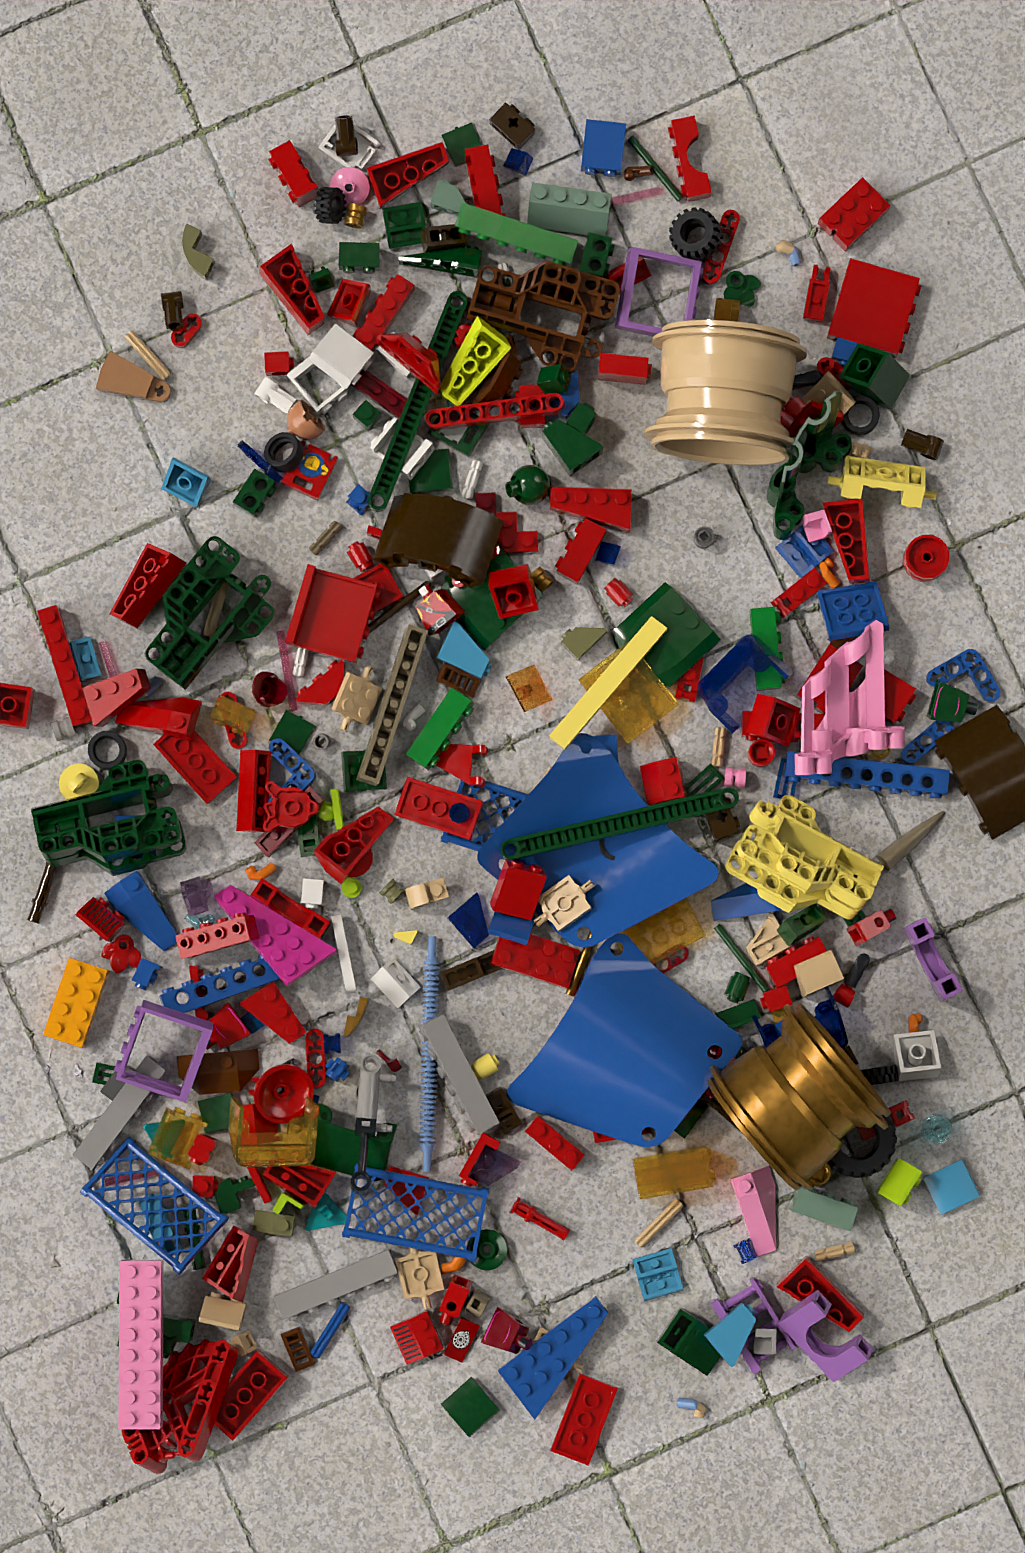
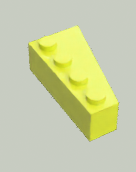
M479 316L473 322L440 384L443 396L456 406H460L511 349L507 338Z

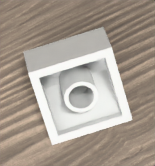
M934 1030L896 1034L893 1036L894 1063L897 1065L899 1081L939 1076L941 1064Z

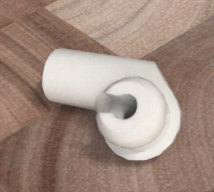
M420 704L414 707L402 722L403 727L407 728L408 731L416 728L417 724L414 721L425 712Z

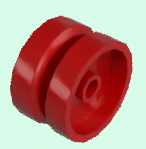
M921 535L914 538L908 544L903 554V566L906 573L912 579L920 582H929L937 579L946 570L949 563L947 545L934 535ZM923 555H926V557H929L930 560H929V561H925V560L923 559Z

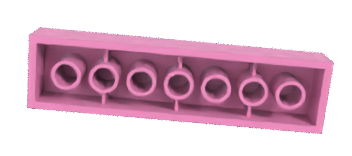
M164 1260L119 1261L118 1429H161L163 1427Z

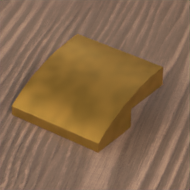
M360 997L356 1017L347 1015L344 1036H350L359 1026L370 999Z

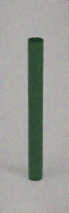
M634 135L631 136L627 141L647 165L653 166L654 174L675 200L679 202L683 198L682 194Z
M718 924L714 927V930L761 991L764 993L768 990L769 986L722 925Z

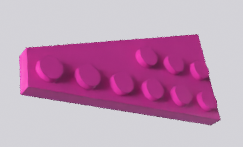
M229 885L214 896L215 901L230 919H234L233 915L243 912L246 913V916L254 915L260 939L250 941V943L287 987L337 953V949L232 885Z

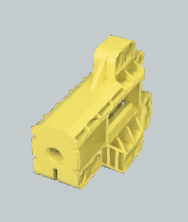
M785 795L777 805L769 801L765 803L760 800L749 815L751 822L755 825H750L743 833L741 840L737 841L732 848L725 864L727 872L757 888L758 895L762 899L788 913L818 903L843 918L853 919L871 898L884 866L822 833L814 820L816 817L815 810L791 795ZM752 833L755 834L753 841L750 840ZM731 862H737L740 865V869L734 868ZM749 871L755 872L758 878H752L749 875Z

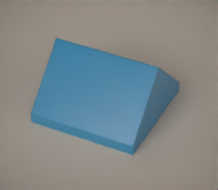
M173 457L161 489L197 507L211 479L208 475Z

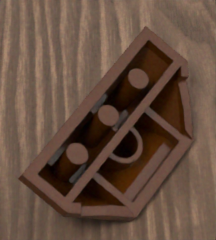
M509 334L507 337L511 349L489 372L473 404L504 400L505 397H510L514 388L511 385L514 379L518 380L523 371L512 335Z
M258 1049L204 1053L192 1089L199 1095L240 1092L260 1069ZM193 1054L177 1056L178 1077L183 1081Z

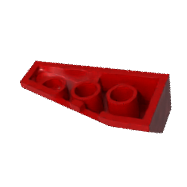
M186 697L134 702L117 715L115 723L192 740L202 701Z
M378 806L354 822L343 826L335 833L327 835L313 852L325 872L342 884L385 832L394 818Z

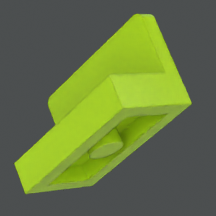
M283 1192L272 1211L278 1215L281 1214L288 1201L300 1209H303L306 1204L289 1193Z

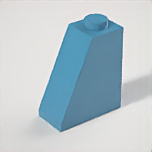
M454 621L437 656V660L450 664L482 680L483 676H488L492 667L489 665L490 659L459 623Z
M158 1193L149 1194L148 1197L158 1196ZM159 1199L148 1202L149 1211L160 1209ZM139 1201L142 1212L146 1210L145 1201ZM168 1212L163 1214V1223H172ZM160 1213L149 1215V1225L161 1222ZM174 1226L164 1227V1237L175 1236L176 1230ZM160 1227L149 1230L153 1240L161 1237ZM176 1240L165 1241L163 1249L168 1253L176 1250ZM179 1240V1250H182L184 1248Z
M740 1303L703 1334L730 1367L736 1364L756 1321V1318L753 1316L756 1312L749 1304L744 1305Z

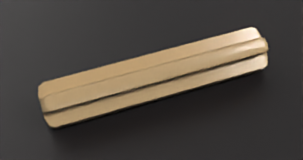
M130 331L125 336L126 340L163 381L171 375L168 369L134 331Z
M226 582L222 584L212 598L203 630L204 637L211 638L217 629L229 586Z
M675 1199L635 1239V1242L643 1248L683 1208V1204L678 1199Z

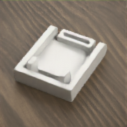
M353 124L354 136L357 138L358 155L337 156L336 146L334 147L329 143L336 134V126L334 125L319 145L318 150L343 168L357 167L362 170L376 151L371 145L378 148L381 144Z

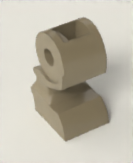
M474 1288L464 1310L480 1318L491 1297Z

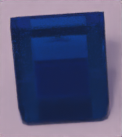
M511 148L503 166L519 174L527 175L533 157L525 151Z
M602 541L595 561L614 567L621 546Z

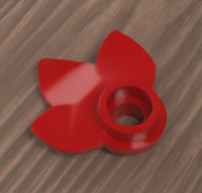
M122 934L117 936L114 942L107 943L103 947L101 957L110 959L112 970L118 974L128 965L137 968L141 960V953L134 947L133 939L129 935ZM125 942L127 944V947L122 948L120 946V943Z

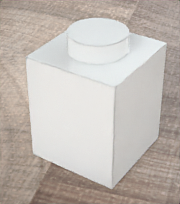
M303 878L301 903L306 904V908L317 909L318 905L323 904L324 880Z

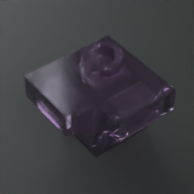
M200 876L180 882L182 897L189 917L209 911L207 900L214 894L211 879L201 880Z

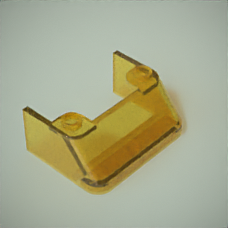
M231 1097L228 1130L233 1158L238 1165L242 1167L307 1166L313 1162L319 1106L310 1097H306L304 1117L291 1119L288 1123L287 1133H249V1124L243 1118L244 1107L235 1097Z

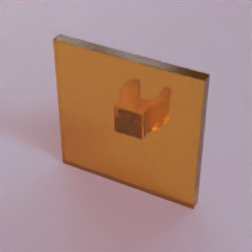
M535 665L506 676L524 712L553 700Z

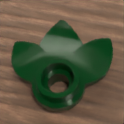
M732 271L726 277L727 287L723 293L724 299L740 300V304L751 307L755 302L753 290L758 289L761 283L753 275H744L740 271ZM737 278L739 284H733L732 279Z

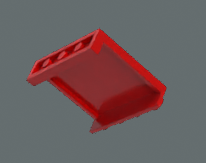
M850 258L827 339L835 340V338L839 337L888 352L894 355L893 358H896L898 353L902 354L905 342L902 339L903 335H907L911 323L907 321L909 315L913 316L916 304L913 301L914 297L920 294L922 285L918 284L920 278Z
M307 564L286 636V644L357 664L358 659L363 657L365 649L362 647L363 641L368 639L370 628H367L369 620L373 621L376 609L373 608L374 603L379 601L381 595L378 583L372 584L317 569L316 566Z

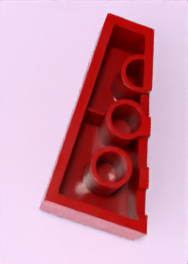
M443 142L367 168L379 208H382L449 164Z
M551 487L550 510L584 520L587 518L592 522L630 533L632 489Z
M863 499L822 502L849 583L870 582Z
M807 1255L777 1283V1288L785 1291L798 1301H802L819 1290L832 1304L825 1317L848 1332L864 1318V1313Z

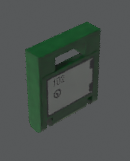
M447 400L446 403L452 407L456 406L451 401ZM453 413L451 416V421L453 422L460 419V413ZM471 413L472 419H477L479 417L475 413ZM439 415L437 416L433 424H438L440 422L441 417ZM489 424L474 425L478 432L470 445L465 443L464 440L473 426L437 430L436 432L429 429L428 434L469 458Z

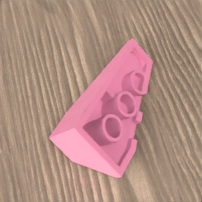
M769 1166L730 1178L756 1257L775 1251L776 1191Z

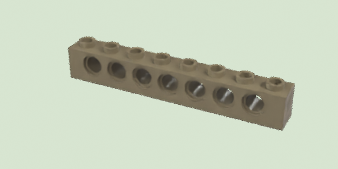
M410 624L405 628L356 779L358 781L373 786L378 785L428 630Z

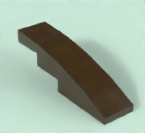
M494 950L440 972L447 991L503 969L490 964Z

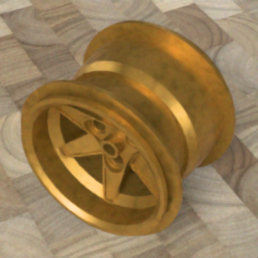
M786 1004L783 1008L788 1017L782 1021L781 1036L768 1047L764 1045L753 1047L722 1071L716 1065H712L710 1071L713 1077L707 1080V1084L735 1125L773 1170L794 1190H799L803 1185L811 1191L814 1188V1184L810 1177L840 1150L843 1136L855 1126L871 1128L877 1123L885 1130L888 1124L882 1115L888 1117L891 1112L870 1082L819 1021L802 1004L796 1007L797 1012Z

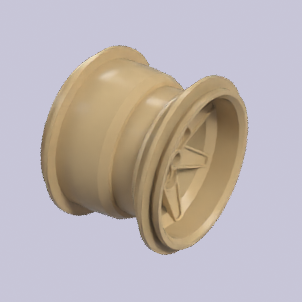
M722 320L674 322L663 326L661 333L653 336V346L662 351L661 388L667 397L666 413L655 421V425L644 430L643 435L647 440L651 441V448L653 450L681 459L730 465H769L789 460L792 444L795 439L789 437V431L780 423L781 409L791 397L796 362H800L807 357V349L800 345V339L797 336L769 326Z

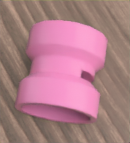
M725 767L724 787L737 786L738 788H745L746 768L734 770L732 767Z

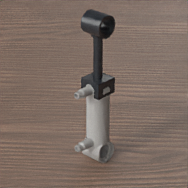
M373 1054L364 1056L360 1067L355 1136H361L358 1171L352 1175L350 1181L351 1190L357 1195H365L371 1188V1177L366 1173L369 1137L375 1138L376 1131L392 1132L393 1127L392 1125L376 1123L380 1081L396 1082L397 1076L381 1073V1060ZM367 1063H374L377 1067L370 1071L366 1069L365 1065ZM358 1179H364L367 1184L360 1188L356 1186L355 1182Z

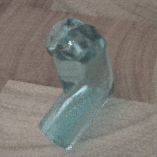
M191 911L184 918L196 929L200 928V924L211 922V925H213L216 921L215 917L211 914L198 918Z

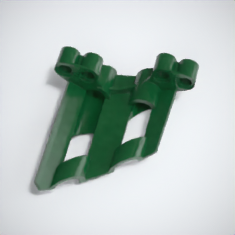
M841 391L834 392L824 400L820 418L811 419L808 417L799 429L792 444L788 462L781 465L770 479L767 501L774 507L773 533L779 540L788 539L794 526L798 525L803 519L804 505L797 499L794 491L798 473H808L816 467V464H819L825 472H835L840 460L850 452L852 440L848 434L839 433L832 435L842 397ZM838 444H844L846 447H840ZM803 452H809L812 457H803ZM831 458L835 462H829L826 459ZM796 511L799 515H793L790 512ZM779 526H785L788 529L782 530L779 528Z

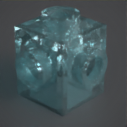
M934 1113L924 1119L926 1122L921 1124L923 1127L921 1132L926 1141L930 1140L931 1143L937 1142L941 1144L949 1139L948 1135L951 1134L950 1128H952V1125L947 1117L943 1118L942 1115L936 1116ZM939 1125L941 1132L936 1133L934 1127Z

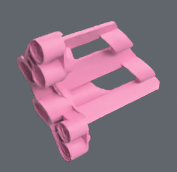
M878 620L866 626L865 631L858 638L841 646L825 661V668L818 674L811 676L802 687L801 752L795 753V775L832 773V763L834 760L845 756L860 755L871 749L905 748V727L885 726L884 624ZM865 654L866 678L857 689L849 693V665ZM825 691V716L817 729L814 730V698Z

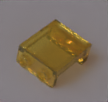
M166 1107L148 1154L190 1170L193 1162L187 1159L189 1156L188 1152L194 1144L193 1142L200 1126L207 1127L208 1123L201 1121L203 1117L195 1113H191L189 1116L181 1108L175 1107L172 1110Z

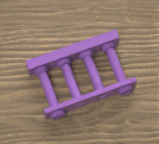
M748 1278L752 1285L725 1302L723 1300L719 1302L717 1298L710 1302L721 1320L727 1315L726 1312L729 1311V1308L757 1292L762 1303L753 1308L756 1312L753 1316L755 1317L768 1310L773 1321L760 1329L779 1328L784 1338L776 1342V1352L787 1345L790 1346L792 1351L796 1349L794 1346L795 1341L782 1330L778 1324L777 1316L761 1292L764 1290V1287L759 1279ZM753 1332L748 1336L741 1354L753 1374L761 1371L759 1365L762 1364L761 1361L770 1357L771 1354L752 1355L748 1348L754 1342Z

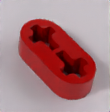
M195 313L188 314L183 319V327L178 331L172 332L171 341L175 347H186L200 331L202 320L199 315ZM190 319H197V326H191V328L187 330V328L190 325L188 321ZM184 332H186V334L184 335L185 341H179L177 343L176 335L178 334L179 336H181Z

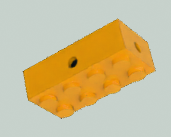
M69 958L43 1036L85 1048L110 970Z

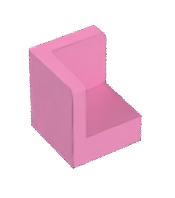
M824 509L806 514L801 520L810 543L828 538L832 532Z

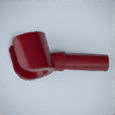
M380 1049L376 1052L392 1072H397L402 1068L397 1058L390 1061Z

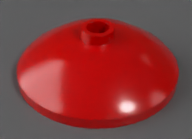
M281 1064L268 1069L259 1078L254 1089V1103L258 1112L268 1121L279 1124L293 1122L300 1118L309 1109L314 1096V1087L309 1075L302 1068L292 1064ZM279 1087H283L280 1092H277Z

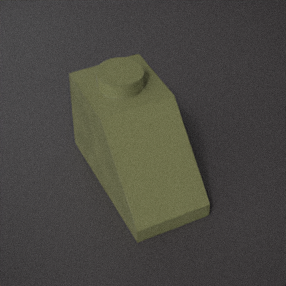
M575 627L573 630L569 628L561 636L563 638L561 644L578 661L607 633V630L605 628Z
M255 1210L252 1230L292 1237L296 1215L283 1213L278 1215L275 1212Z

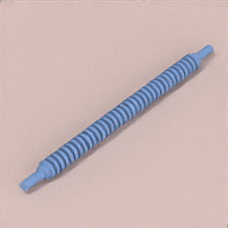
M428 936V957L424 961V964H428V966H424V969L428 970V972L423 974L427 975V977H423V980H427V982H423V985L427 986V988H423V991H427V993H423V996H427V998H423V1001L427 1002V1004H423V1007H427V1009H423V1012H427V1014H423L422 1017L426 1018V1020H422V1023L437 1016L435 1012H439V1009H435V1007H439V1004H435V1002H439V999H435V996H439V993H435V991H439V988H435V986H439V983H435V980H439V977H436V975H440V972H436V970H440V967L436 966V964H440L438 957H436V936ZM422 1041V1044H426V1047H422V1050H426V1052H422V1055H426V1057H421V1060H425V1063H421V1066H425V1068H421V1071H425V1073H421V1076H425V1079H421V1082H425V1084H421V1087H425V1090L421 1089V1093H425V1095H421V1098H425V1100H420V1103H424V1106H420V1109H424V1111H420V1114H424V1116H420V1119L424 1120V1122H420V1125H424V1127H420V1130H424V1132H420V1136H424V1138H420L419 1141H423V1143H419V1146H421V1151H423V1171L431 1172V1151H433V1147L436 1145L432 1143V1141H436V1138H432V1136H436V1133H432V1130H436V1127H432V1125H436V1122H432V1120H436V1117H432V1114H436V1111H432V1109H436V1106H432V1104L437 1103V1101L433 1100V1098H437V1095H433V1093H437V1090H433V1087H437V1084H433V1082H437V1079H433V1077H437V1074H433V1071H437V1068H433V1066H437V1063H433L436 1060L431 1059L427 1051L430 1048L426 1042Z

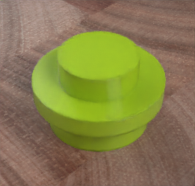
M347 878L342 883L341 890L346 897L355 898L361 893L362 886L356 878Z

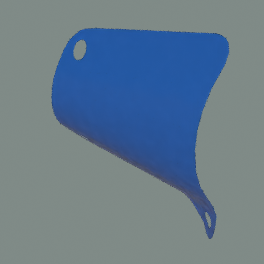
M579 733L565 750L563 749L557 761L544 778L479 849L477 860L487 872L498 880L501 873L498 864L499 860L503 858L500 848L504 841L647 807L648 805L632 787L612 753L595 737L586 733ZM581 741H587L592 745L589 753L584 754L579 750V743ZM667 825L605 838L604 847L609 854L615 856L614 861L606 858L601 853L599 840L517 859L525 865L531 866V864H536L543 868L547 877L541 894L568 875L580 887L589 880L592 881L595 887L585 893L587 901L593 908L561 932L556 929L552 922L546 921L567 942L579 947L593 946L711 885L719 875L718 868L713 862L686 844ZM512 844L505 847L507 855H514L517 851L516 847ZM538 902L535 912L540 916L543 914L542 906ZM580 927L590 929L591 937L588 940L583 941L577 937V930Z
M616 934L605 940L597 950L569 1009L537 1056L510 1084L507 1096L517 1106L633 1145L653 1147L661 1144L671 1135L709 1087L707 1080L713 1077L710 1067L716 1065L722 1071L738 1053L742 1041L740 1035L735 1030L727 1027L728 1025L659 971L628 935ZM615 942L623 945V952L618 956L613 955L610 950ZM712 1045L720 1046L723 1051L721 1057L718 1059L709 1058L707 1054L709 1047ZM652 1127L655 1129L656 1136L653 1140L647 1141L642 1138L641 1134L644 1128Z

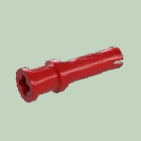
M517 1197L509 1211L511 1214L515 1213L524 1218L525 1222H533L563 1241L570 1229L538 1212L534 1205L530 1206L521 1201L520 1197Z

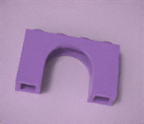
M926 917L903 927L938 1000H946L962 992L963 990L954 972L951 973L947 969L933 941L935 934Z
M817 1290L785 1311L778 1324L795 1341L796 1345L819 1366L823 1373L835 1382L868 1361L874 1348L860 1334L840 1346L827 1345L815 1336L812 1325L824 1318L832 1305Z

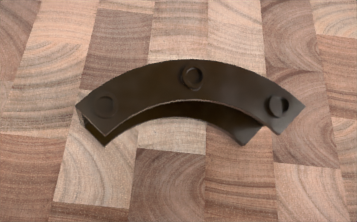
M404 493L393 498L373 559L386 568L408 567L409 564H418L420 569L433 572L440 569L448 572V577L470 588L483 585L503 521L492 512H486L470 504L455 500L451 496L445 495L442 497L429 494Z
M998 705L993 706L934 740L937 747L935 749L936 755L940 760L944 759L960 784L958 786L960 792L964 797H968L979 818L980 824L978 826L984 835L988 834L992 840L1025 821V744L1017 731L1013 732L1009 725L1010 721Z

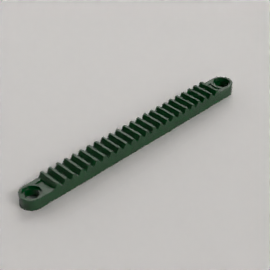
M453 291L448 296L428 346L437 354L439 373L443 368L467 307V296L461 291ZM460 297L463 300V304L456 307L452 304V299ZM417 377L368 497V506L374 512H382L389 503L433 392ZM380 496L384 503L381 506H375L372 503V499Z
M731 787L511 838L502 843L500 853L506 860H517L685 819L713 814L735 807L739 800V794ZM731 793L734 796L733 803H725L723 795ZM512 844L516 847L517 851L514 855L506 854L505 847Z

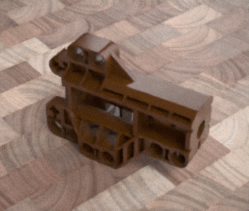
M544 261L522 275L485 266L479 272L466 319L475 321L476 317L479 316L492 327L523 335L541 363L546 367L562 364L563 359L566 357L572 358L574 361L573 367L570 369L565 368L568 372H571L576 368L580 355L588 358H597L602 353L601 343L586 337L591 322L590 317L600 320L609 319L614 312L620 288L615 281L550 261ZM553 269L557 272V276L550 278L546 272ZM484 272H492L494 278L491 281H485L482 277ZM568 275L575 276L576 283H568L566 277ZM510 277L513 280V284L510 287H505L502 284L503 278ZM587 280H593L596 283L594 290L586 288L585 282ZM547 284L557 287L554 297L540 294L542 285ZM613 286L615 294L612 296L607 295L605 287ZM560 289L573 293L571 302L557 299ZM493 291H495V292H497V294H496V298H495V301H494V305H493V307H492V306H489V305H490V301H491V298H492ZM512 297H516L513 312H509ZM525 298L581 314L576 336L520 321L519 317ZM605 300H608L607 310L610 312L602 315V311L599 308H602ZM584 340H589L586 346L596 344V348L599 351L591 355L590 350L585 349V355L581 354ZM545 352H552L555 358L552 363H546L543 360Z

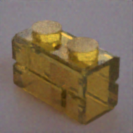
M219 695L210 718L213 719V724L222 728L225 725L232 727V732L242 736L243 733L249 734L258 712Z

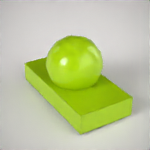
M331 789L332 802H324L319 807L318 815L324 821L335 819V826L338 831L344 826L340 792L338 789Z

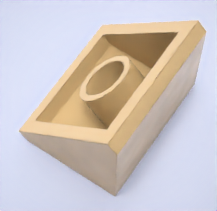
M831 950L794 965L802 997L844 979Z

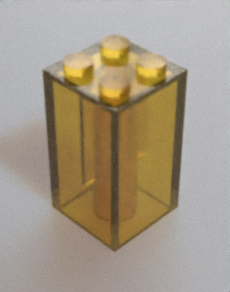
M705 1145L632 1157L640 1200L713 1187V1182H716L715 1171L710 1169L709 1162L713 1161L711 1149H707Z

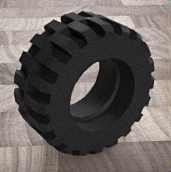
M882 1115L888 1124L885 1130L877 1123L872 1126L876 1134V1143L869 1154L864 1157L853 1158L846 1155L840 1148L827 1162L829 1166L842 1175L854 1178L872 1176V1174L881 1171L891 1161L890 1158L896 1150V1128L891 1121V1117Z

